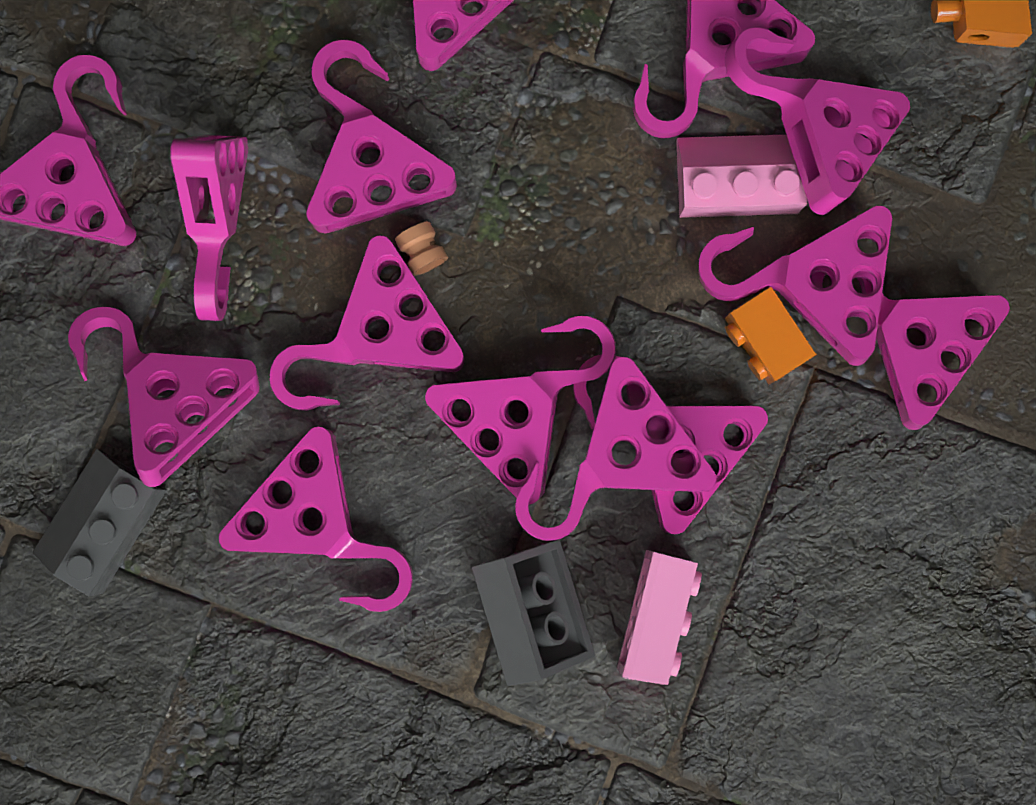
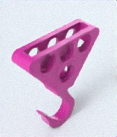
M413 0L416 50L421 67L427 71L439 69L514 0ZM472 1L478 2L483 6L477 13H467L462 8L466 3ZM443 27L449 28L454 32L447 40H439L433 36L436 30Z
M687 0L686 57L683 62L684 112L680 117L672 121L659 120L649 112L647 107V97L649 94L648 65L645 64L640 86L636 91L633 101V112L637 123L645 132L658 138H672L689 128L697 113L701 84L704 81L729 77L725 66V54L730 44H717L712 38L713 34L724 33L730 38L732 43L744 30L760 27L768 30L778 28L785 33L786 39L796 42L786 54L764 53L755 49H746V57L749 64L755 71L802 62L815 43L813 31L775 0H759V2L757 0ZM742 3L750 4L755 9L756 14L745 15L740 12L738 5Z
M753 27L746 29L727 48L725 54L726 70L731 80L742 91L776 101L781 106L782 122L809 207L816 214L824 215L851 196L909 112L910 102L901 92L819 79H793L760 74L749 64L746 57V49H755L764 53L786 54L796 42L778 36L765 28Z
M337 40L324 46L317 53L312 64L313 82L321 97L344 116V121L306 211L307 218L312 226L320 233H329L452 195L457 188L455 172L452 167L374 116L370 109L337 91L327 83L326 75L329 67L333 62L341 58L354 59L366 70L389 81L387 72L372 59L369 51L361 44L351 40ZM367 149H376L380 152L378 160L372 164L360 162V156ZM423 174L428 176L430 183L425 189L417 191L409 187V182L415 175ZM379 186H387L392 189L391 196L384 202H375L371 199L373 190ZM348 197L353 200L352 208L347 213L337 214L333 212L334 203L338 199Z
M92 55L76 56L66 61L59 68L54 78L53 91L62 115V126L0 174V220L127 246L135 240L136 230L96 149V141L77 109L71 93L74 82L81 75L86 73L100 74L103 76L105 87L118 110L126 116L127 112L122 97V83L118 74L101 58ZM74 165L73 176L69 180L61 181L62 171L67 166ZM25 195V205L19 211L14 212V201L19 196ZM64 203V214L59 219L52 220L51 213L53 208L58 204ZM97 212H103V223L99 227L91 229V217Z
M202 135L174 139L172 141L171 160L186 231L196 242L198 248L194 278V305L199 320L222 321L226 313L231 267H220L224 246L236 232L248 156V141L246 137ZM210 199L212 201L215 218H207Z
M875 206L796 252L782 256L747 280L736 285H727L718 281L712 273L711 264L718 254L731 250L752 236L754 227L734 234L720 235L712 239L701 252L698 267L700 282L710 295L723 301H738L751 294L772 287L850 365H862L871 356L875 348L892 214L884 206ZM864 238L871 239L876 243L878 252L873 254L862 252L858 247L857 241ZM815 272L826 273L830 277L832 284L827 288H818L811 282L810 275ZM858 277L867 279L872 285V292L868 294L858 293L852 286V280ZM850 317L861 318L866 323L867 332L864 334L852 333L847 328L846 319Z
M376 236L368 244L336 338L328 344L294 345L283 350L275 358L271 366L270 384L276 397L285 405L297 410H312L320 406L340 405V402L310 395L298 397L288 390L285 382L287 369L293 362L299 359H314L348 365L364 363L457 372L463 367L465 358L461 348L392 242L385 236ZM386 266H398L401 268V276L396 282L388 284L380 280L381 271ZM410 298H417L423 302L421 313L415 317H406L402 314V305ZM375 320H385L389 324L387 335L381 339H372L368 334L369 326ZM432 331L441 332L445 336L443 347L437 351H429L423 346L425 336Z
M813 273L810 277L811 282L816 287L823 288L822 283L826 273ZM858 277L862 293H871V283L865 278ZM882 293L876 339L902 424L907 429L918 430L933 419L1006 318L1010 306L1003 296L891 300ZM973 319L979 322L982 327V336L975 337L970 335L965 329V320ZM907 329H919L925 336V344L916 346L910 343L906 336ZM944 351L954 353L959 359L958 369L953 370L945 367L941 361V353ZM926 383L934 388L936 392L934 402H925L918 396V384Z
M111 307L90 309L79 315L70 327L68 334L69 345L78 362L84 381H87L88 355L85 350V341L88 335L102 327H112L122 333L123 374L128 389L134 465L141 482L148 487H156L162 484L259 393L260 386L256 366L248 359L142 353L138 347L132 321L125 313ZM223 388L233 389V391L226 396L216 395V393ZM163 391H175L167 398L157 397ZM237 398V401L232 406L228 407ZM193 415L204 416L198 423H186V420ZM208 425L207 429L199 434ZM169 442L174 444L168 451H155L162 443ZM178 453L177 457L173 461L168 462Z
M576 316L569 318L561 324L541 329V332H573L584 328L597 334L601 340L603 350L600 360L591 368L539 371L531 376L438 384L431 386L426 392L425 399L428 406L516 498L520 489L527 483L536 463L540 464L535 491L530 498L529 505L538 501L545 492L559 391L565 386L601 377L610 369L615 359V338L611 330L596 318ZM458 399H463L470 405L471 415L467 421H460L453 414V404ZM514 400H520L528 407V417L522 423L514 421L509 415V406ZM485 428L492 429L498 434L499 445L496 450H488L481 444L480 435ZM512 458H519L526 463L528 473L524 479H516L510 475L508 463Z
M601 355L588 359L579 370L593 367L600 360ZM587 381L573 384L575 400L584 411L591 429L594 430L595 420L592 402L586 390ZM636 384L626 385L629 405H640L645 397L641 387ZM666 406L702 456L713 457L717 461L719 469L716 474L715 486L707 492H692L694 503L687 511H681L675 506L673 497L676 491L651 490L660 528L664 532L680 534L686 530L766 426L768 415L762 407ZM653 417L646 423V432L654 440H663L668 435L669 426L664 419ZM728 424H734L742 430L743 440L737 447L729 445L724 439V429ZM686 451L680 454L674 453L671 458V466L675 472L683 475L687 474L693 467V458Z
M620 357L614 360L611 365L586 460L580 464L568 517L562 524L556 527H543L532 519L529 512V501L535 491L540 467L538 462L527 483L520 489L517 495L516 515L524 530L533 537L541 540H557L567 536L576 528L590 494L599 488L707 492L715 486L716 474L636 364L630 358ZM628 384L639 385L644 391V401L637 406L627 405L621 397V390L624 386ZM660 417L667 422L669 432L665 439L654 440L647 434L646 423L650 418ZM626 441L633 445L635 458L632 463L621 465L613 459L612 448L617 442ZM679 450L688 452L693 458L691 471L684 475L675 472L671 466L672 455Z
M323 427L312 428L219 534V543L227 551L327 555L330 558H381L392 562L399 573V585L392 595L385 598H376L371 595L342 596L339 598V601L360 605L370 611L383 612L397 607L406 599L412 588V567L403 553L393 547L365 543L355 538L350 521L336 437L332 431ZM313 450L319 457V465L314 472L308 474L301 469L300 458L306 451ZM280 481H286L292 489V496L285 504L278 503L273 496V489ZM311 507L318 509L323 517L322 525L316 531L309 530L303 522L304 513ZM254 511L260 513L265 521L264 529L258 535L251 533L246 525L248 516Z

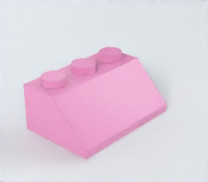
M787 135L677 138L679 218L798 214L807 205V197Z
M646 550L617 669L623 678L668 685L670 675L677 676L682 659V652L676 651L680 635L687 636L692 618V612L686 611L690 595H697L701 583L702 573L696 571L698 563Z

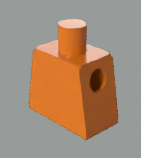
M932 0L931 18L933 23L953 22L954 38L958 43L1013 48L1019 47L1032 35L1029 0Z

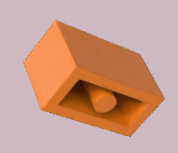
M772 287L732 311L725 318L729 324L725 327L728 336L737 347L743 345L750 356L747 363L758 380L765 379L768 385L816 355Z

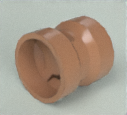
M428 221L403 231L395 238L400 251L410 256L407 265L413 276L424 274L440 266L448 259L443 246L435 245L434 237L436 233Z

